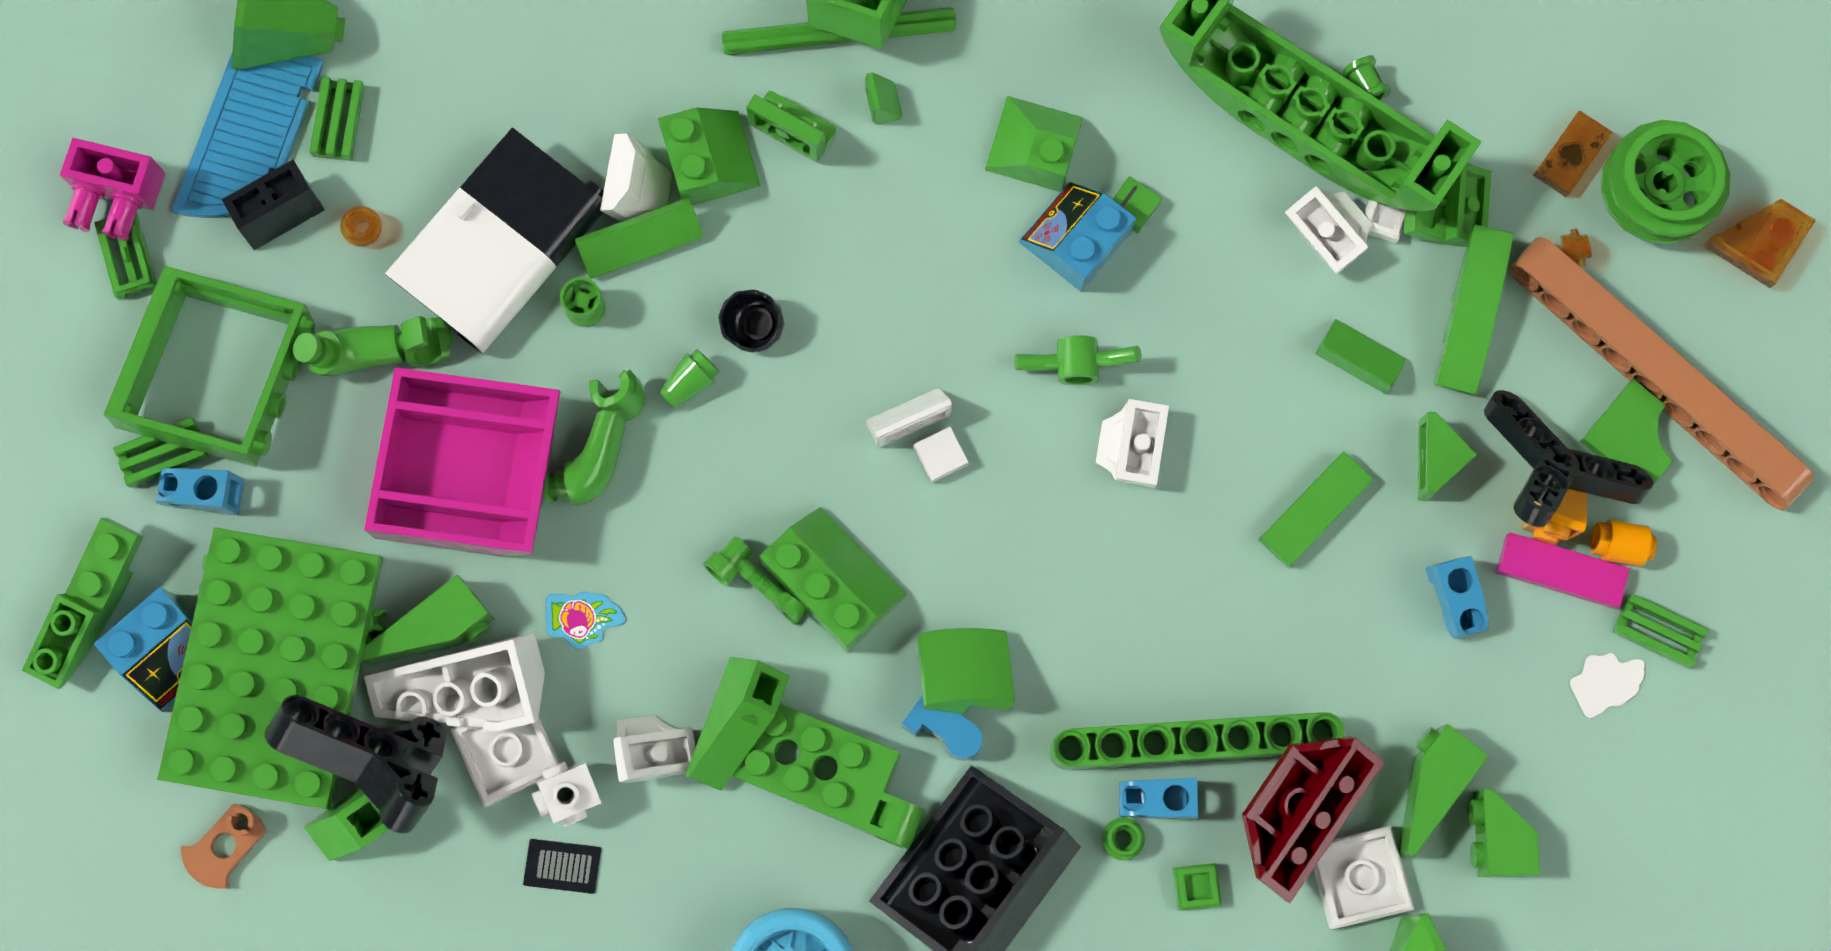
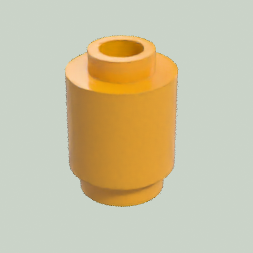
M1610 519L1606 523L1597 522L1595 524L1590 541L1591 554L1599 555L1601 560L1643 567L1647 560H1652L1657 549V537L1652 535L1649 526Z

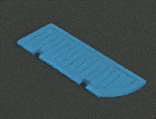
M231 54L171 211L175 214L199 218L230 216L221 199L287 163L310 103L308 100L300 99L302 89L314 92L325 61L316 57L305 56L237 70L231 69Z

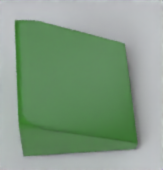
M873 72L866 73L865 91L873 123L875 122V125L900 120L903 114L895 83Z

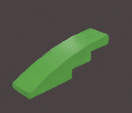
M1477 224L1472 225L1451 300L1453 307L1443 339L1445 345L1434 381L1435 385L1474 395L1477 394L1499 308L1514 233Z

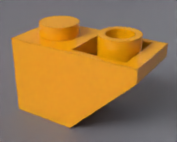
M1568 489L1559 508L1546 526L1535 527L1524 522L1522 529L1533 533V539L1551 545H1557V542L1562 543L1583 533L1587 525V493Z

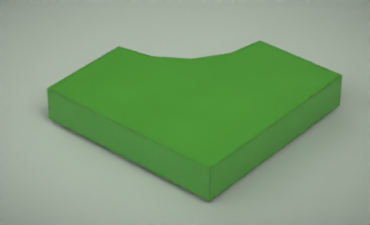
M1634 379L1624 387L1580 440L1584 446L1597 456L1639 466L1651 476L1653 485L1673 462L1662 448L1658 436V420L1665 404Z

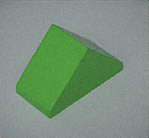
M1427 412L1418 421V501H1427L1477 455L1436 412Z

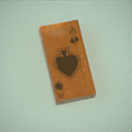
M1579 110L1533 176L1564 197H1567L1608 140L1612 131Z

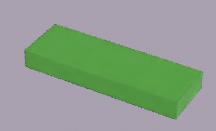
M688 197L576 238L575 242L589 278L592 279L704 238L692 202Z
M1343 451L1258 540L1289 568L1372 482L1373 478Z

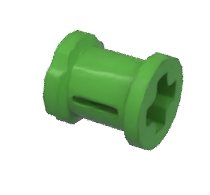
M1373 55L1357 59L1344 68L1342 71L1343 77L1349 79L1352 83L1380 101L1391 93L1389 85L1383 84L1374 66L1377 61Z

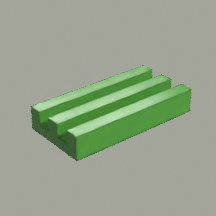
M322 77L309 149L313 157L352 161L365 88L362 81L354 80L352 83L347 82L346 79L338 78V81H334L330 77ZM332 91H336L326 148H323ZM346 92L351 93L343 146L342 150H336Z
M136 213L130 232L143 275L142 279L138 278L129 242L121 241L119 236L117 237L129 283L126 284L122 282L111 239L102 233L107 218L94 222L114 296L121 300L127 298L126 295L130 293L137 295L143 293V289H155L157 281L138 214Z
M192 417L172 424L173 426L200 433L196 420ZM141 436L113 447L114 453L120 461L118 462L120 470L125 475L123 477L125 484L130 488L160 477L161 470L164 468H183L209 458L207 453L193 450L135 473L134 467L167 456L185 447L167 443L129 458V455L164 441Z
M1632 593L1627 596L1612 632L1689 669L1694 666L1696 662L1695 656L1700 652L1703 645L1701 644L1702 639L1706 637L1709 629ZM1635 608L1679 630H1682L1692 635V638L1690 639L1638 613H1635L1632 611V609ZM1627 621H1631L1687 648L1685 654L1627 627Z

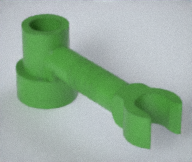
M734 536L719 553L714 551L703 563L705 569L725 586H728L737 575H741L771 601L776 609L792 624L796 625L805 616L807 608L788 592H784L748 560L752 551L738 537Z

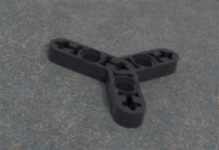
M1505 390L1494 392L1484 408V415L1489 422L1533 468L1513 506L1516 515L1531 526H1546L1559 508L1568 489L1630 504H1639L1653 487L1651 476L1639 466L1568 449L1525 402L1511 392Z

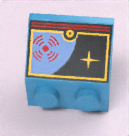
M1069 182L1020 238L1019 243L1081 292L1131 234L1136 217L1105 193Z
M159 587L98 639L94 646L120 676L163 712L175 702L194 616L175 594Z

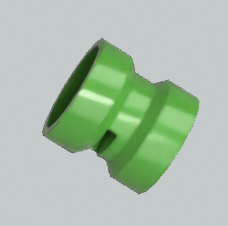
M584 277L573 278L565 283L560 293V301L569 320L579 327L594 326L601 321L605 314L606 306L596 283Z

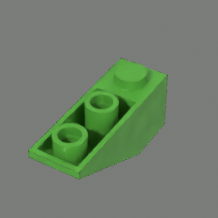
M730 657L685 776L722 791L776 716L790 676L759 660Z

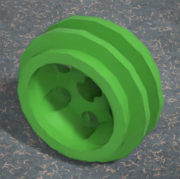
M1662 119L1639 125L1622 138L1619 144L1613 148L1602 168L1601 193L1608 213L1624 231L1645 242L1672 244L1691 239L1719 216L1729 197L1731 173L1723 151L1707 133L1686 122ZM1657 155L1666 156L1670 159L1669 161H1662ZM1636 162L1643 166L1644 172L1642 174L1635 173ZM1683 167L1688 172L1690 177L1684 174ZM1685 194L1694 196V205H1687L1683 200V196Z

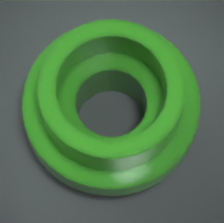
M1116 818L1109 822L1103 830V847L1114 859L1130 860L1136 857L1144 847L1145 835L1143 829L1136 821L1130 818ZM1119 831H1125L1129 834L1131 841L1127 847L1117 845L1115 836Z

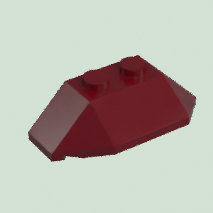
M1352 736L1289 744L1242 813L1256 878L1283 900L1291 903L1385 762L1356 737Z

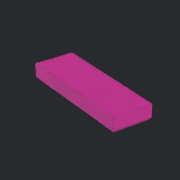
M1509 532L1505 536L1496 574L1609 608L1618 609L1621 606L1630 568Z

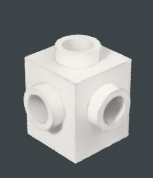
M566 761L542 770L544 778L536 781L539 791L532 793L540 816L544 817L549 814L553 824L562 821L564 827L588 817L585 810L602 803L584 761L568 767ZM563 787L572 789V794L567 800L557 798L558 791Z

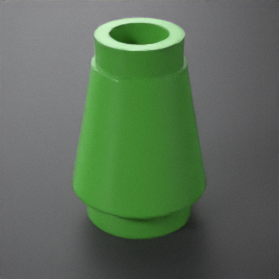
M696 349L690 355L688 353L684 355L664 386L659 390V393L676 409L681 403L683 404L715 382L713 378L720 371L701 351Z

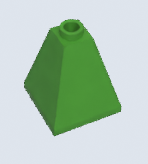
M237 0L231 69L241 70L333 51L334 41L343 42L345 18L337 17L338 6L327 0Z

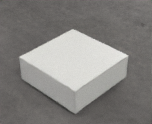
M1368 200L1364 214L1373 224L1368 235L1396 244L1404 226L1405 209L1390 207Z
M951 427L913 444V448L931 483L968 466L969 462Z

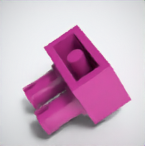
M72 137L60 172V176L74 190L66 217L63 219V224L76 230L80 226L81 231L89 232L99 199L113 200L102 233L113 239H117L119 236L121 241H128L137 210L142 208L154 209L166 173L151 156Z

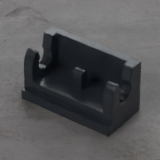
M293 159L221 199L237 229L254 250L325 211L311 189V185Z

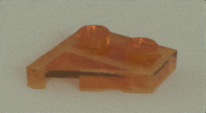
M1779 199L1760 212L1750 215L1731 228L1712 236L1703 247L1768 288H1771L1779 280L1816 220L1783 199Z

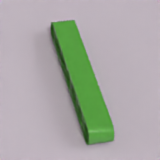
M1327 712L1070 728L1061 731L1054 738L1050 745V756L1053 763L1063 770L1281 757L1289 744L1316 741L1312 730L1317 722L1327 725L1331 732V739L1344 737L1345 729L1342 721L1337 716ZM1274 725L1282 726L1288 731L1290 738L1286 747L1277 746L1271 740L1270 731ZM1239 728L1246 733L1248 744L1245 749L1239 750L1232 747L1228 740L1230 729ZM1189 731H1198L1203 734L1206 739V748L1203 752H1194L1189 749L1186 744V735ZM1154 733L1163 739L1165 746L1162 754L1152 755L1146 751L1143 744L1146 734ZM1114 736L1120 740L1123 746L1120 757L1110 758L1103 753L1101 741L1104 737ZM1073 739L1080 745L1081 755L1077 760H1066L1060 755L1059 743L1062 740Z

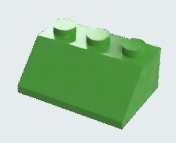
M821 507L789 527L759 556L761 565L791 596L807 608L806 611L847 653L907 596L895 581Z

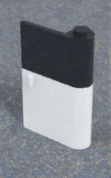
M512 127L393 263L385 275L446 322L468 345L483 354L575 247V239L584 236L604 213L600 211L604 190L591 180H588L586 184Z

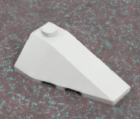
M534 632L364 676L374 717L413 721L417 717L425 716L434 719L438 723H446L447 726L480 727L483 730L501 731L538 721L545 671Z

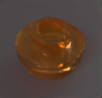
M359 206L345 213L341 220L340 229L347 242L354 246L364 247L374 243L379 238L382 231V222L374 210ZM362 222L369 224L368 229L364 233L356 232L358 224Z
M1577 228L1570 229V234L1560 236L1562 251L1583 268L1586 266L1585 259L1592 257L1590 242L1587 234L1580 235Z

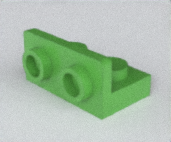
M768 91L764 98L754 94L746 107L749 125L817 163L836 134V127L773 91Z

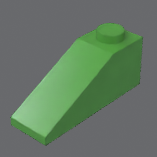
M457 574L368 643L364 648L362 662L370 666L461 646L466 641L472 644L481 639L490 630L488 624L495 619L468 584Z
M1449 724L1437 728V730L1430 727L1416 745L1420 752L1413 760L1398 851L1403 858L1415 857L1489 757L1487 753Z

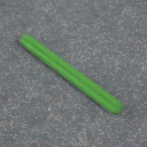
M954 8L901 12L888 38L954 31L957 24ZM808 22L729 30L722 33L723 51L727 55L855 41L809 26Z

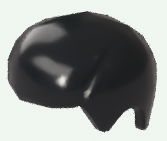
M754 289L737 291L723 302L718 316L724 339L740 350L751 353L769 349L780 339L785 325L780 305L768 294Z

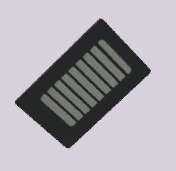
M530 839L523 885L594 894L601 848Z

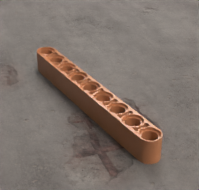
M1543 237L1535 238L1509 266L1511 275L1522 287L1629 381L1632 379L1636 380L1665 404L1663 411L1768 504L1779 510H1787L1814 480L1813 473L1800 459L1551 241Z

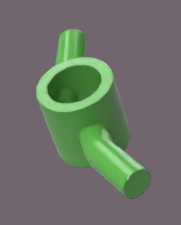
M1075 335L1057 340V354H1015L1014 368L1015 370L1029 371L1058 370V382L1066 385H1086L1099 380V367L1140 362L1142 354L1139 346L1098 351V341L1095 337Z

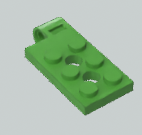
M783 704L779 705L776 716L732 775L734 778L848 824L855 829L906 850H909L925 812L924 809L886 793L902 755L899 751ZM786 742H794L799 748L798 758L791 764H781L777 758L779 747ZM826 757L835 759L838 766L835 776L829 780L818 779L815 773L817 763Z

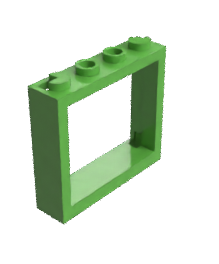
M164 266L103 415L117 429L257 467L261 455L265 456L270 449L272 442L270 431L275 418H280L285 410V392L288 384L296 379L300 370L301 362L293 354L294 342L302 333L314 334L315 323L305 304ZM186 296L288 324L242 445L138 416Z

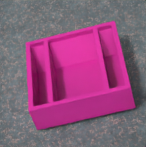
M395 367L364 530L374 539L496 556L533 554L561 391L558 389Z

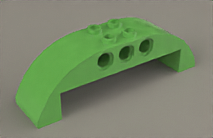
M1178 0L1160 25L1159 30L1171 55L1188 77L1210 99L1239 122L1318 174L1355 194L1390 207L1413 211L1435 210L1482 142L1448 119L1436 136H1434L1233 5L1234 0Z

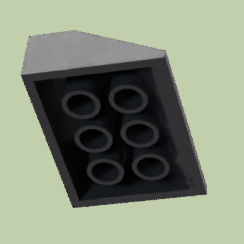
M971 765L869 902L932 951H1005L1080 850L1081 846L1064 828Z

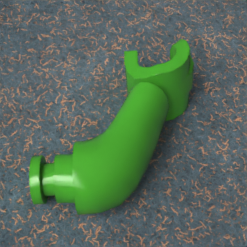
M417 316L401 323V330L398 325L326 330L319 331L315 335L308 332L302 333L294 342L293 354L298 361L306 363L311 372L321 376H337L377 366L402 363L405 360L413 367L439 365L449 360V346L453 344L451 328L446 327L441 318L425 319V317Z
M630 369L627 372L623 370L618 376L621 382L620 388L617 393L608 397L607 388L598 379L589 381L591 399L602 411L596 413L589 438L582 453L574 460L567 461L564 465V470L557 471L555 476L550 472L546 474L543 495L548 503L556 502L559 497L563 501L570 499L576 506L586 504L600 496L610 483L620 453L626 421L634 419L641 412L645 403V394L641 381Z

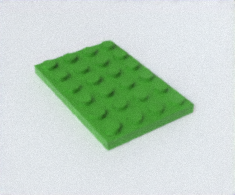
M214 527L157 780L330 810L337 775L273 749L265 739V730L284 699L291 695L306 697L350 716L383 557Z

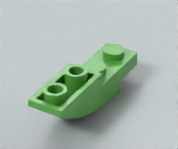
M100 518L65 594H57L22 671L57 689L63 688L96 642L120 601L133 575V572L128 569L141 544L143 535L110 518Z

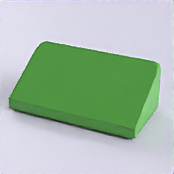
M1337 319L1334 320L1315 353L1384 394L1392 388L1406 361L1402 356Z

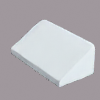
M934 389L867 419L866 424L876 446L882 447L949 417L952 403L941 389Z

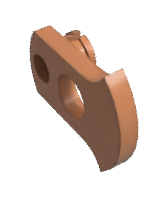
M233 804L199 842L188 847L181 846V856L186 870L196 881L207 887L229 889L230 873L267 833L265 825L260 817L249 808ZM244 815L248 818L247 826L250 828L249 830H241L239 827V820ZM229 833L236 841V849L231 856L220 858L214 851V842L220 835Z

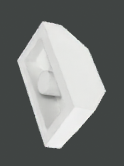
M614 134L600 211L622 222L668 205L673 172L657 160L648 147L629 134Z
M1315 186L1285 211L1286 216L1299 233L1336 275L1369 249L1366 240L1373 224L1345 191L1337 193L1324 192Z
M1128 399L1120 412L1102 420L1096 463L1110 471L1115 481L1155 488L1158 481L1169 405Z
M656 715L617 720V736L613 741L619 782L631 783L686 773L696 748L692 727L673 728Z

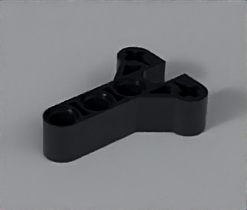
M291 695L284 699L266 728L265 739L278 752L355 782L379 810V817L382 823L388 829L402 834L409 833L415 828L434 799L438 778L432 776L431 773L443 757L446 732L437 721L425 716L413 719L411 724L378 728L306 697Z

